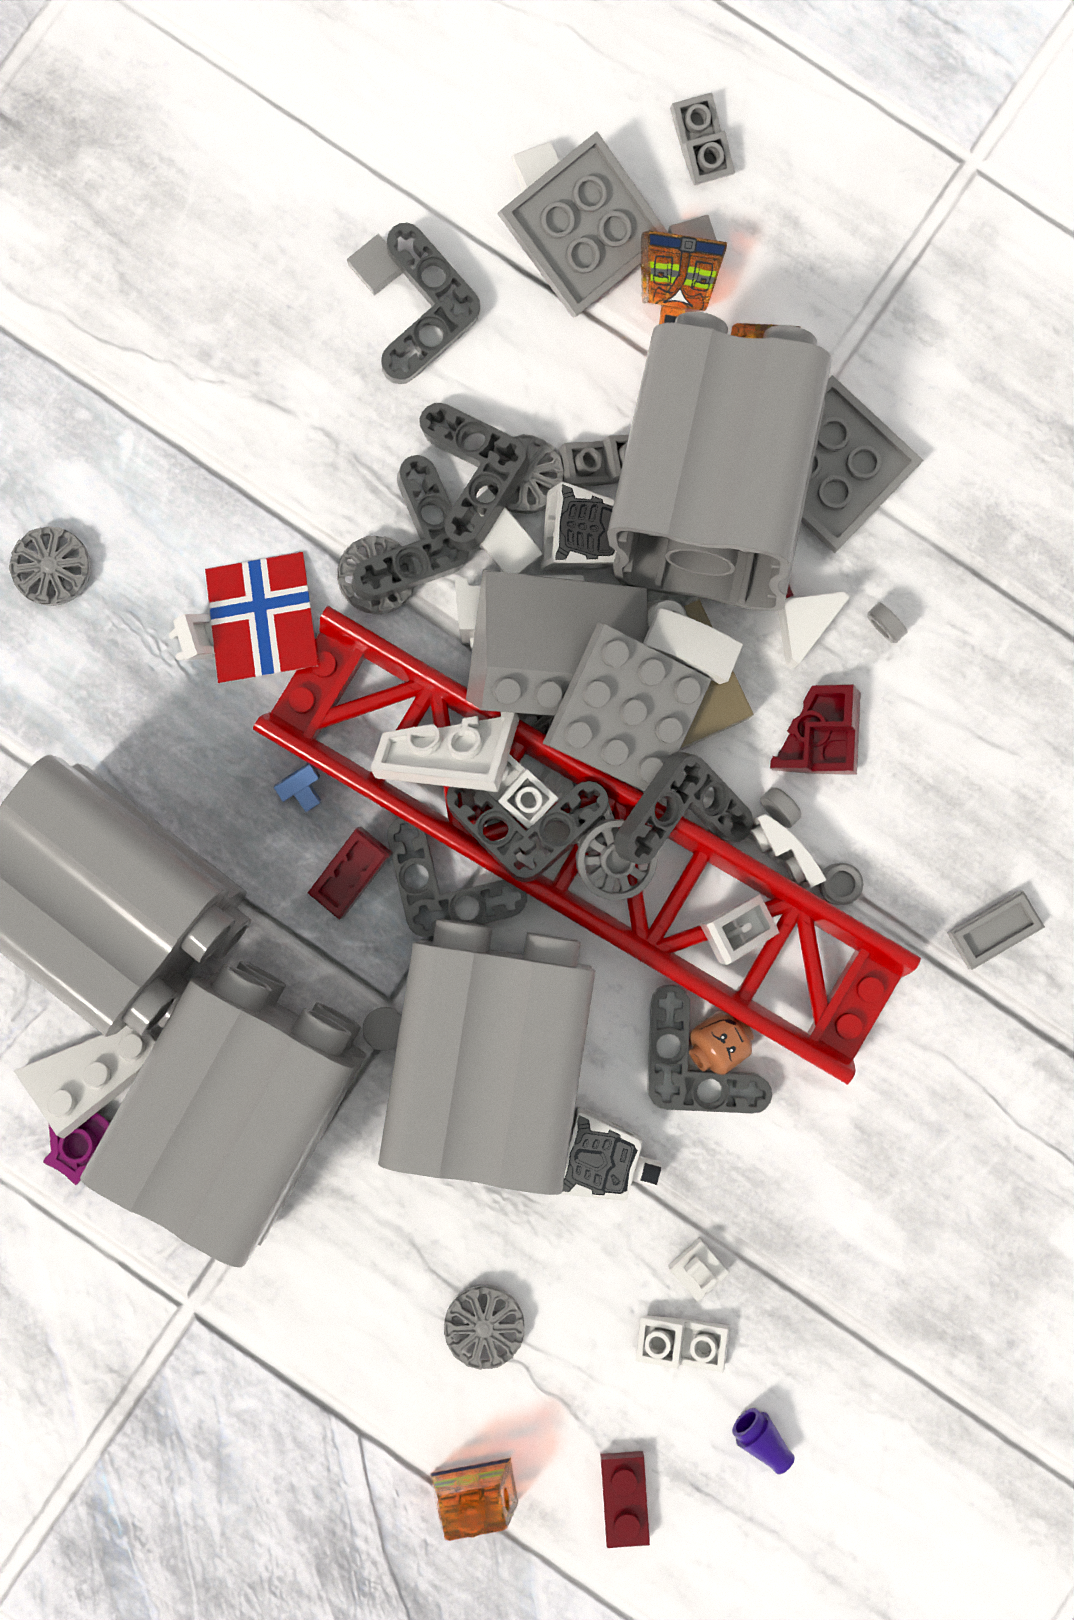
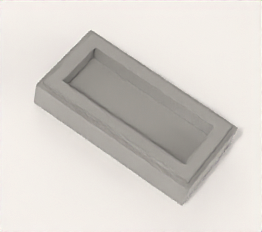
M1017 891L950 930L947 934L967 968L973 970L1045 928L1024 891Z

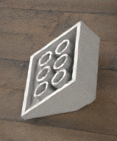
M483 570L466 700L480 710L555 716L597 623L606 624L641 643L644 642L648 632L647 588Z

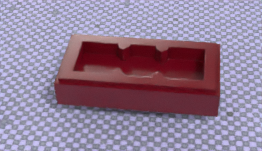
M357 827L307 893L340 920L346 916L393 852L363 827Z

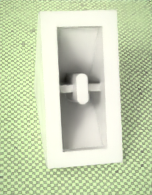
M837 592L785 600L784 608L778 610L786 666L793 670L800 664L850 598L848 594Z
M760 894L700 923L719 963L725 965L736 961L780 933Z

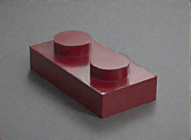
M643 1451L600 1454L607 1548L649 1546L650 1538Z

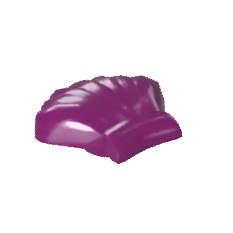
M97 1112L64 1139L57 1136L49 1125L51 1152L44 1158L43 1163L58 1170L73 1184L77 1185L81 1181L80 1177L111 1122Z

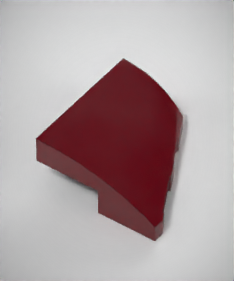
M854 684L811 686L803 701L801 714L793 719L787 730L789 736L778 756H773L770 761V769L774 771L811 774L857 775L861 693Z

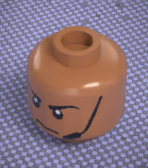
M717 1011L691 1031L690 1040L693 1048L689 1050V1054L702 1071L710 1069L714 1073L725 1075L752 1054L751 1041L754 1040V1035L748 1025L724 1011Z

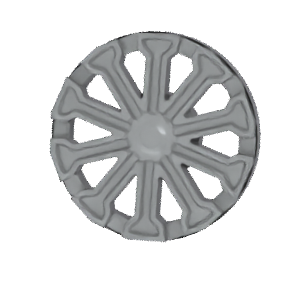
M521 434L515 436V438L523 443L529 456L530 465L527 473L515 490V492H519V501L516 504L508 501L505 508L510 512L518 514H532L546 508L547 495H544L538 486L542 485L552 489L560 482H563L564 471L561 457L550 443L533 435ZM530 446L540 447L530 459ZM495 448L493 452L500 455L497 448ZM515 453L509 457L513 462L517 461ZM546 455H550L553 459L552 462L538 465ZM502 460V462H503V464H504V466H505L506 463H507V461ZM554 471L557 473V478L551 479L541 474ZM487 485L488 489L497 497L498 491L496 486ZM531 492L537 500L536 504L530 505L527 502V493Z
M48 526L30 530L21 540L17 541L11 552L12 557L9 571L14 585L25 597L41 605L57 606L70 602L84 590L90 578L91 561L85 545L74 534L60 527ZM50 535L49 545L47 549L43 541V536ZM61 538H67L68 542L59 549ZM34 542L39 554L27 549V546ZM74 550H79L80 554L78 557L67 558ZM21 556H25L34 562L20 564ZM81 567V574L74 575L70 573V568ZM33 573L25 581L21 580V574ZM65 579L72 583L73 588L69 591L65 589L62 583ZM40 582L38 593H31V589ZM51 585L54 586L56 591L54 598L49 597Z
M366 536L353 542L343 552L337 568L338 585L345 599L358 610L369 614H387L403 606L411 596L414 587L393 594L397 597L395 602L389 601L388 597L379 599V606H372L371 601L363 600L362 598L358 599L354 596L352 583H347L345 577L353 576L356 566H348L346 562L348 559H352L359 564L367 559L357 549L361 547L366 548L367 556L370 558L377 555L375 545L383 546L382 553L402 547L398 541L385 536ZM405 556L401 558L399 567L406 565L408 572L402 573L411 577L416 576L412 557ZM386 563L388 566L386 573L379 576H372L370 571H366L362 583H370L373 589H377L380 579L391 575L390 563Z
M621 818L604 820L588 830L581 838L576 852V869L582 882L591 892L607 900H624L639 894L651 882L657 867V854L647 863V869L643 871L636 868L635 863L618 856L611 830L613 827L622 826L625 820ZM600 832L603 834L606 846L595 840V836ZM635 839L634 843L637 845L638 848L639 843ZM588 847H592L600 855H585ZM587 865H599L589 874L586 873L585 867ZM629 874L637 878L638 883L636 885H629L627 879ZM605 875L603 885L598 888L595 882ZM615 878H618L620 884L618 892L612 891Z
M478 1285L464 1290L452 1301L445 1316L444 1335L446 1343L453 1356L467 1367L482 1370L502 1366L513 1358L521 1347L524 1337V1316L519 1304L508 1292L495 1286ZM480 1294H486L488 1297L486 1307H481L478 1298ZM501 1298L506 1304L496 1312L494 1310L496 1301ZM465 1300L470 1301L473 1312L471 1313L463 1308L461 1302ZM509 1314L516 1315L514 1322H501ZM457 1315L467 1323L454 1324L452 1318ZM515 1332L517 1336L515 1340H510L501 1333ZM454 1334H468L459 1342H455L452 1337ZM494 1341L507 1350L503 1355L498 1354ZM476 1342L471 1356L463 1353L466 1348ZM484 1345H486L490 1357L489 1360H481L480 1358Z

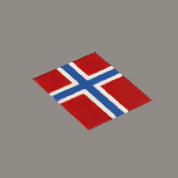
M303 552L205 569L218 683L318 666Z

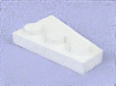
M501 712V717L480 721L478 716L462 718V724L437 728L434 724L384 732L381 736L371 771L374 777L378 779L498 792L519 722L518 713Z
M126 1026L117 1034L108 1037L102 1034L14 1070V1073L55 1134L64 1139L134 1082L156 1039L151 1032L141 1036L134 1029Z

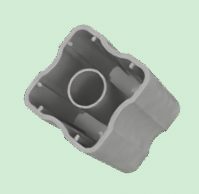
M696 311L685 312L676 318L675 323L659 324L652 331L607 531L609 546L616 551L613 563L615 578L625 585L644 587L648 591L670 595L702 597L726 605L760 611H778L783 609L785 605L823 419L824 399L832 357L824 348L817 346V339L811 332L800 327L777 325L768 328L764 332L763 338H744L727 334V324L712 314Z
M46 755L31 766L0 806V953L106 1037L117 1034L126 1026L134 1029L141 1036H145L157 1024L164 1028L189 983L183 976L192 963L196 960L201 964L211 955L217 960L222 959L239 941L251 923V919L237 909L244 900L247 891L88 766L79 763L71 766L60 757Z
M447 919L436 920L434 939H422L420 942H413L378 1165L382 1168L401 1173L470 1181L536 1194H561L596 970L592 969L591 965L578 963L581 942L575 939L527 932L524 954L489 949L493 929L491 926Z
M240 961L237 968L223 964L219 973L210 974L208 979L201 977L190 979L80 1177L81 1181L97 1194L132 1213L157 1223L176 1235L183 1242L217 1261L239 1268L245 1266L257 1245L261 1246L267 1238L367 1056L363 1050L353 1044L361 1029L357 1022L337 1010L317 1002L312 1010L303 1008L300 1015L290 1011L277 1003L286 984L270 973L244 961Z

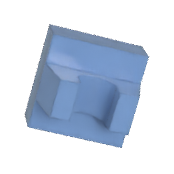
M309 763L285 777L273 787L283 802L294 795L305 812L320 804L321 801L311 785L320 778V774Z

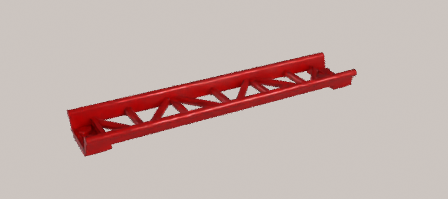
M327 606L320 617V633L315 639L318 666L296 670L273 710L261 715L253 726L255 732L846 1085L851 1082L856 1072L854 1063L856 1054L899 980L915 971L921 961V957L683 816L668 836V839L693 854L650 928L648 927L643 891L627 899L631 927L568 890L578 873L576 869L577 844L572 848L553 881L544 875L531 882L517 881L452 815L446 799L449 786H443L447 818L386 782L387 779L375 778L372 771L366 770L316 740L323 728L413 697L415 699L396 730L418 727L430 705L433 724L437 728L451 726L448 708L465 718L478 716L479 721L501 717V712L480 710L466 700L467 688L332 607ZM364 659L371 661L404 681V683L336 706ZM519 719L509 753L518 763L527 754L577 785L587 781L598 783L607 792L608 803L614 819L621 818L626 820L644 794L643 792L543 744L546 735ZM461 792L457 795L459 799L457 807L459 808L463 806ZM584 794L581 795L580 808L596 803L598 797L593 795L587 798ZM559 801L555 802V803L549 808V810H550L556 803H558ZM657 802L655 806V816L657 819L661 818L667 809V806L660 802ZM476 805L472 808L476 814V819L470 821L473 825L476 824L478 818L484 813ZM486 806L484 812L492 808L490 806ZM569 808L563 810L566 813L570 812ZM513 817V818L515 819V821H516L524 830H528V829H527L523 824H521L515 817ZM500 821L485 826L483 834L487 839L497 841L505 838L508 833V826L505 822ZM518 860V864L516 866L517 869L520 870L522 867L526 866L530 870H532L531 867L527 866L526 864ZM707 863L714 865L771 899L764 903L772 918L781 915L776 924L780 933L765 942L737 990L674 953L708 941L700 925L664 938ZM629 874L627 876L629 885L634 886L638 883L637 878ZM796 923L814 1021L808 1032L752 1000ZM815 926L855 949L828 997L826 995Z

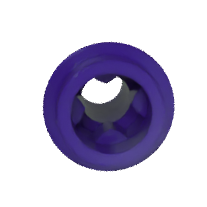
M751 1408L738 1417L732 1429V1433L736 1437L737 1446L769 1466L778 1475L789 1470L794 1463L795 1455L788 1449L768 1413Z

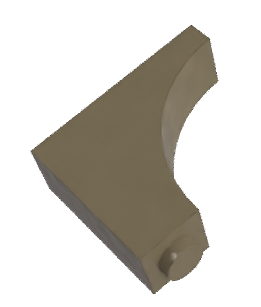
M700 599L683 607L687 617L712 627ZM732 671L729 681L723 684H718L711 680L679 751L740 724L754 715L734 671Z

